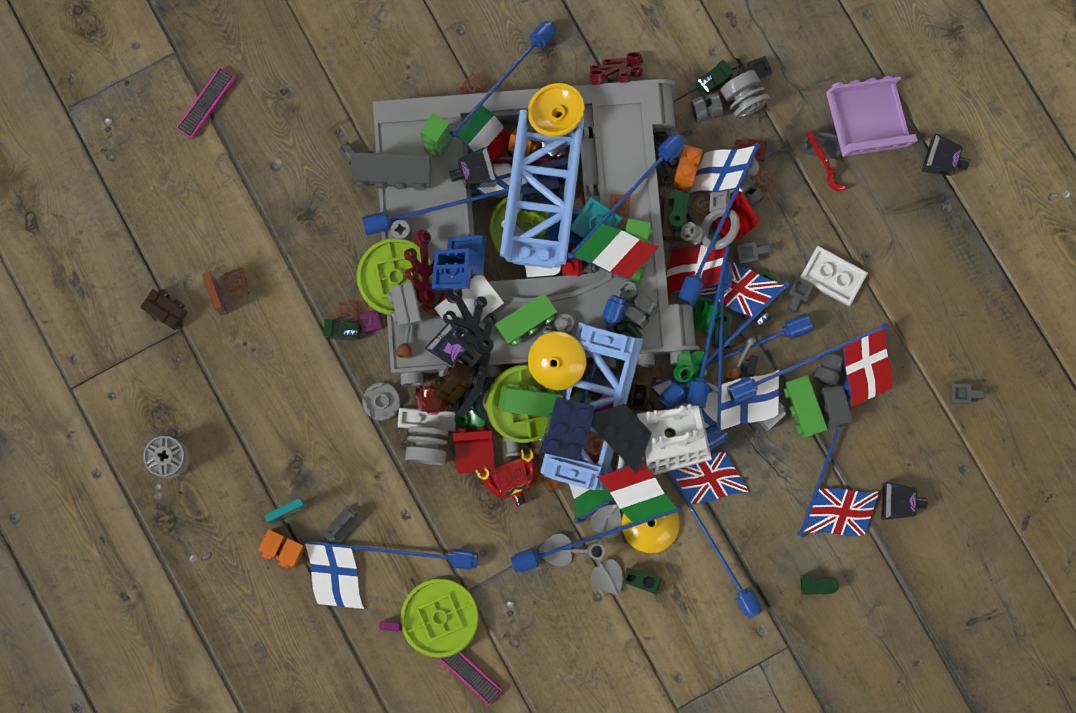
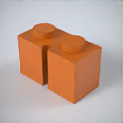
M684 145L673 188L691 192L703 149Z
M268 529L258 551L263 552L262 557L271 561L275 558L280 561L279 565L289 569L290 566L296 568L306 546Z

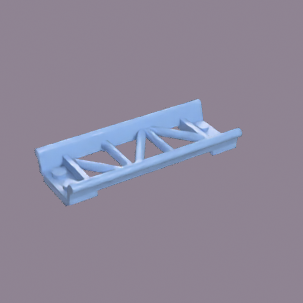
M520 110L500 256L504 257L506 262L550 269L552 267L559 268L561 264H566L585 118H582L580 124L570 133L560 137H547L538 133L532 127L528 119V112ZM527 140L549 143L525 157ZM561 145H570L567 170L529 165ZM530 173L564 177L563 179H566L563 200ZM522 178L555 205L519 201ZM518 209L557 213L519 237L514 236ZM560 221L558 241L532 238Z
M579 322L575 338L581 343L584 350L589 352L614 389L579 380L574 387L609 396L588 403L596 406L595 409L613 403V407L622 404L626 405L643 339L614 333ZM600 354L625 360L620 382ZM572 387L561 390V395H563L564 399H570ZM591 426L590 431L597 433ZM604 440L598 465L593 463L583 447L580 455L582 460L579 461L545 454L540 473L550 479L582 488L604 490L605 485L596 476L609 472L614 450Z

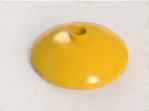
M554 83L547 85L537 91L529 102V122L538 133L544 136L560 137L573 131L582 121L585 111L583 98L578 90L568 84Z
M559 331L549 332L539 337L531 346L528 355V366L533 378L543 387L552 390H565L574 386L584 375L587 364L586 354L581 343L572 335ZM556 360L557 366H553L551 361Z
M623 513L622 526L632 523ZM678 513L655 519L653 527L648 526V522L622 530L627 542L638 551L644 553L663 551L675 541L680 528Z

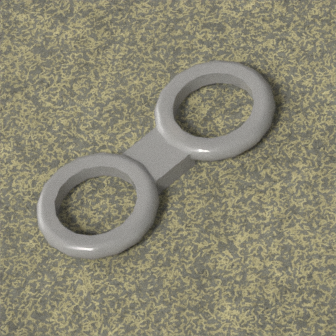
M735 189L722 192H706L710 196V213L701 224L705 231L701 242L707 248L711 243L708 237L709 227L714 220L723 216L729 204L731 193ZM730 209L727 215L731 219V227L728 234L723 239L715 241L712 250H719L728 246L737 236L740 221L734 210Z

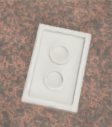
M817 246L800 278L814 284L813 287L850 306L868 272Z
M483 275L471 278L470 289H461L463 293L462 299L472 317L475 308L474 301L479 296L486 298L487 305L482 310L480 321L504 303ZM446 299L434 307L442 319L447 311H453L456 317L464 319L457 305L448 302Z

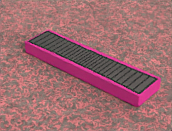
M219 67L176 128L193 139L233 84L235 77Z
M461 652L450 657L438 658L488 705L502 691Z

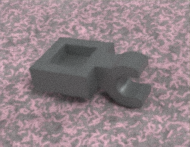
M755 242L736 245L740 265L758 262V256L770 255L771 253L770 245L756 247Z
M796 277L788 293V296L793 298L787 311L794 313L800 301L805 303L814 284Z
M951 384L950 404H971V399H985V391L971 390V384Z

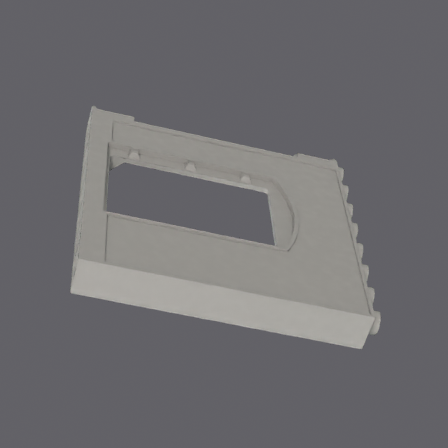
M654 79L630 81L628 83L616 82L603 83L601 85L572 86L581 94L585 105L583 116L585 120L581 143L585 204L590 197H593L611 210L613 203L620 201L656 162L653 134L661 131L667 133L676 128L672 92L676 84L673 80ZM541 88L493 92L483 103V106L494 114L501 124L518 123L520 110L528 112L530 100ZM487 93L373 102L376 153L428 155L431 161L430 188L415 190L414 187H407L401 190L396 189L395 186H387L386 189H379L380 212H385V215L389 214L390 218L467 199V197L471 198V188L466 189L463 180L452 182L449 171L459 169L458 159L468 155V146L459 138L452 137L453 139L441 157L437 155L431 156L425 151L420 131L432 113L449 122L451 130L454 131ZM592 128L593 138H588V129ZM655 168L625 200L627 209L621 212L618 207L617 211H615L616 214L624 219V222L621 220L619 223L623 225L622 231L625 229L628 218L651 223L650 229H653L651 241L647 240V243L659 246L653 255L642 265L645 267L644 277L640 278L638 282H634L639 293L646 295L659 306L654 316L648 317L649 322L643 330L638 328L643 335L641 337L643 342L636 366L643 367L655 366L654 357L670 356L671 365H677V358L683 350L687 349L690 353L700 351V347L696 346L692 305H669L657 170ZM593 186H597V196H593ZM472 201L468 202V205L463 203L400 219L406 221L411 228L409 241L414 242L413 235L417 231L426 230L430 233L431 240L428 243V256L431 261L434 259L435 250H448L449 237L474 236ZM624 203L620 205L621 210H624L625 208ZM388 226V231L381 232L382 240L394 238L391 233V226ZM599 268V271L596 273L583 274L579 277L566 275L490 281L488 283L504 302L492 312L497 317L496 323L545 293L557 311L555 318L560 314H569L574 319V328L568 334L575 337L579 322L599 329H606L608 323L604 322L605 318L602 317L607 300L610 299L611 295L620 297L618 293L619 286L627 280L615 278V275ZM435 290V300L428 306H436L439 303L440 296H442L441 294H445L447 290ZM633 301L625 302V311L629 306L634 305ZM422 306L419 308L422 323L411 325L408 339V345L412 348L410 359L396 356L398 346L404 343L407 327L399 328L398 323L394 324L392 316L387 315L391 374L394 378H401V386L423 385L424 376L439 375L442 377L447 366L451 367V365L425 349L446 323L439 314H428ZM622 316L621 320L629 321L624 316ZM555 320L547 325L544 322L538 326L539 330L532 335L527 333L522 337L523 341L515 346L512 344L508 346L494 324L490 335L494 347L490 352L491 356L485 379H496L501 374L502 369H509L517 365H528L530 348L542 336V329L545 326H551L554 332L557 331ZM611 324L609 331L616 333L614 325ZM628 332L620 333L622 335L631 337V335ZM471 344L467 351L474 359L468 366L473 368L481 354ZM584 350L587 363L593 362L594 364V359L587 350ZM601 354L602 359L610 370L617 369L616 360L621 359ZM552 360L551 364L557 366V361ZM598 365L595 371H601Z

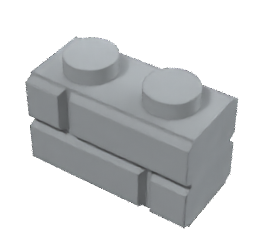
M408 283L390 287L391 293L387 294L389 304H394L395 312H391L394 324L398 323L399 328L421 324L422 321L414 284Z

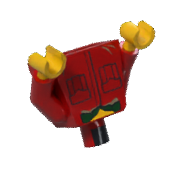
M529 448L530 453L528 455H525L522 449V458L490 471L483 465L485 471L479 473L476 469V474L482 479L487 490L497 497H504V499L513 497L516 507L525 504L527 501L523 492L530 489L529 486L534 482L536 471L532 448Z

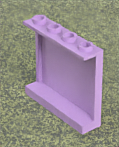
M886 76L880 80L870 78L865 82L854 80L849 82V84L838 82L833 84L832 88L826 92L843 157L905 148L918 141L916 134L909 135L896 87V83L901 80V77L893 78V76Z

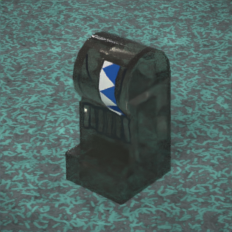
M764 309L739 333L740 337L746 342L772 320V317ZM750 317L746 318L743 322L738 324L735 327V331H737Z

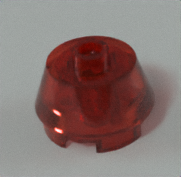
M421 385L415 387L414 398L419 411L427 412L429 415H437L439 412L447 411L450 402L446 401V398L442 399L436 396V387L434 385L426 386L425 389H422Z

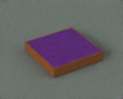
M209 271L203 273L202 276L214 309L222 316L228 314L217 279Z

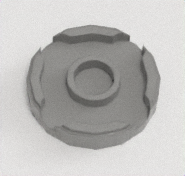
M380 382L367 388L362 404L368 416L374 420L385 421L397 414L401 399L395 387Z

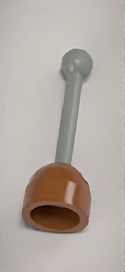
M411 325L406 328L404 343L397 348V357L410 359L412 356V348L408 345Z
M753 338L747 340L748 344L737 366L729 368L725 374L726 377L732 380L741 378L740 366L751 345L755 343Z

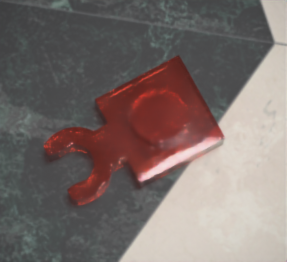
M748 139L747 144H744L742 140L734 141V144L739 145L741 149L752 147L755 143H759L761 147L760 149L758 148L754 157L757 161L765 160L767 141Z

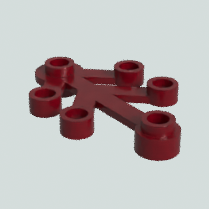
M631 52L626 55L627 58L605 59L602 61V65L590 66V81H592L593 85H601L606 77L619 71V82L628 83L630 82V74L627 73V67H632V77L642 76L640 64L644 60L641 57V53Z
M420 230L414 233L413 240L420 247L421 263L417 259V251L414 248L405 250V259L413 265L412 268L406 269L405 276L417 288L418 301L429 305L435 300V290L432 289V283L430 284L434 259L429 264L428 243L431 240V235L426 230ZM418 273L422 277V282L418 279Z

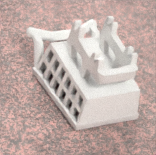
M688 404L686 407L682 405L676 409L654 410V412L649 411L636 415L652 432L641 462L649 469H652L653 475L712 460L703 415L699 406ZM672 428L675 430L676 435L667 438L664 434L665 430ZM620 456L617 469L626 467V462Z

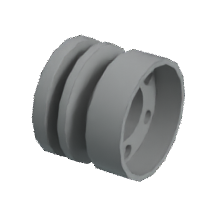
M754 70L747 71L733 78L720 90L726 102L736 100L730 106V109L735 111L734 116L736 119L757 112L770 101L769 94H764L766 91L764 87L756 88L761 80Z
M426 425L409 427L408 432L417 436H409L407 438L408 441L416 444L415 446L406 447L405 461L445 465L447 452L438 449V447L448 445V441L442 440L440 437H448L449 431Z
M159 436L151 440L147 444L143 455L146 468L151 473L166 479H174L184 474L190 465L191 458L189 449L185 444L170 436ZM162 454L169 455L168 459L161 458Z

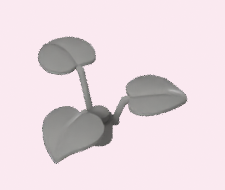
M617 504L606 505L598 509L590 519V528L595 532H599L598 534L622 526L620 508ZM621 531L616 532V533H613V534H610V535H607V536H604V537H605V538H614V537H616ZM554 534L539 548V553L541 554L571 544L572 542L564 534ZM601 538L597 539V543L590 544L587 549L568 548L542 557L552 565L565 566L572 560L571 552L587 553L590 558L598 560L600 565L594 567L591 572L592 584L601 591L618 595L621 590L623 581L621 567L613 559H607L602 563L605 549L601 545Z

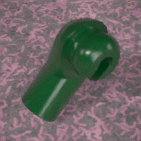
M621 320L620 323L616 322V325H614V331L618 334L628 332L631 337L641 338L643 336L633 322Z

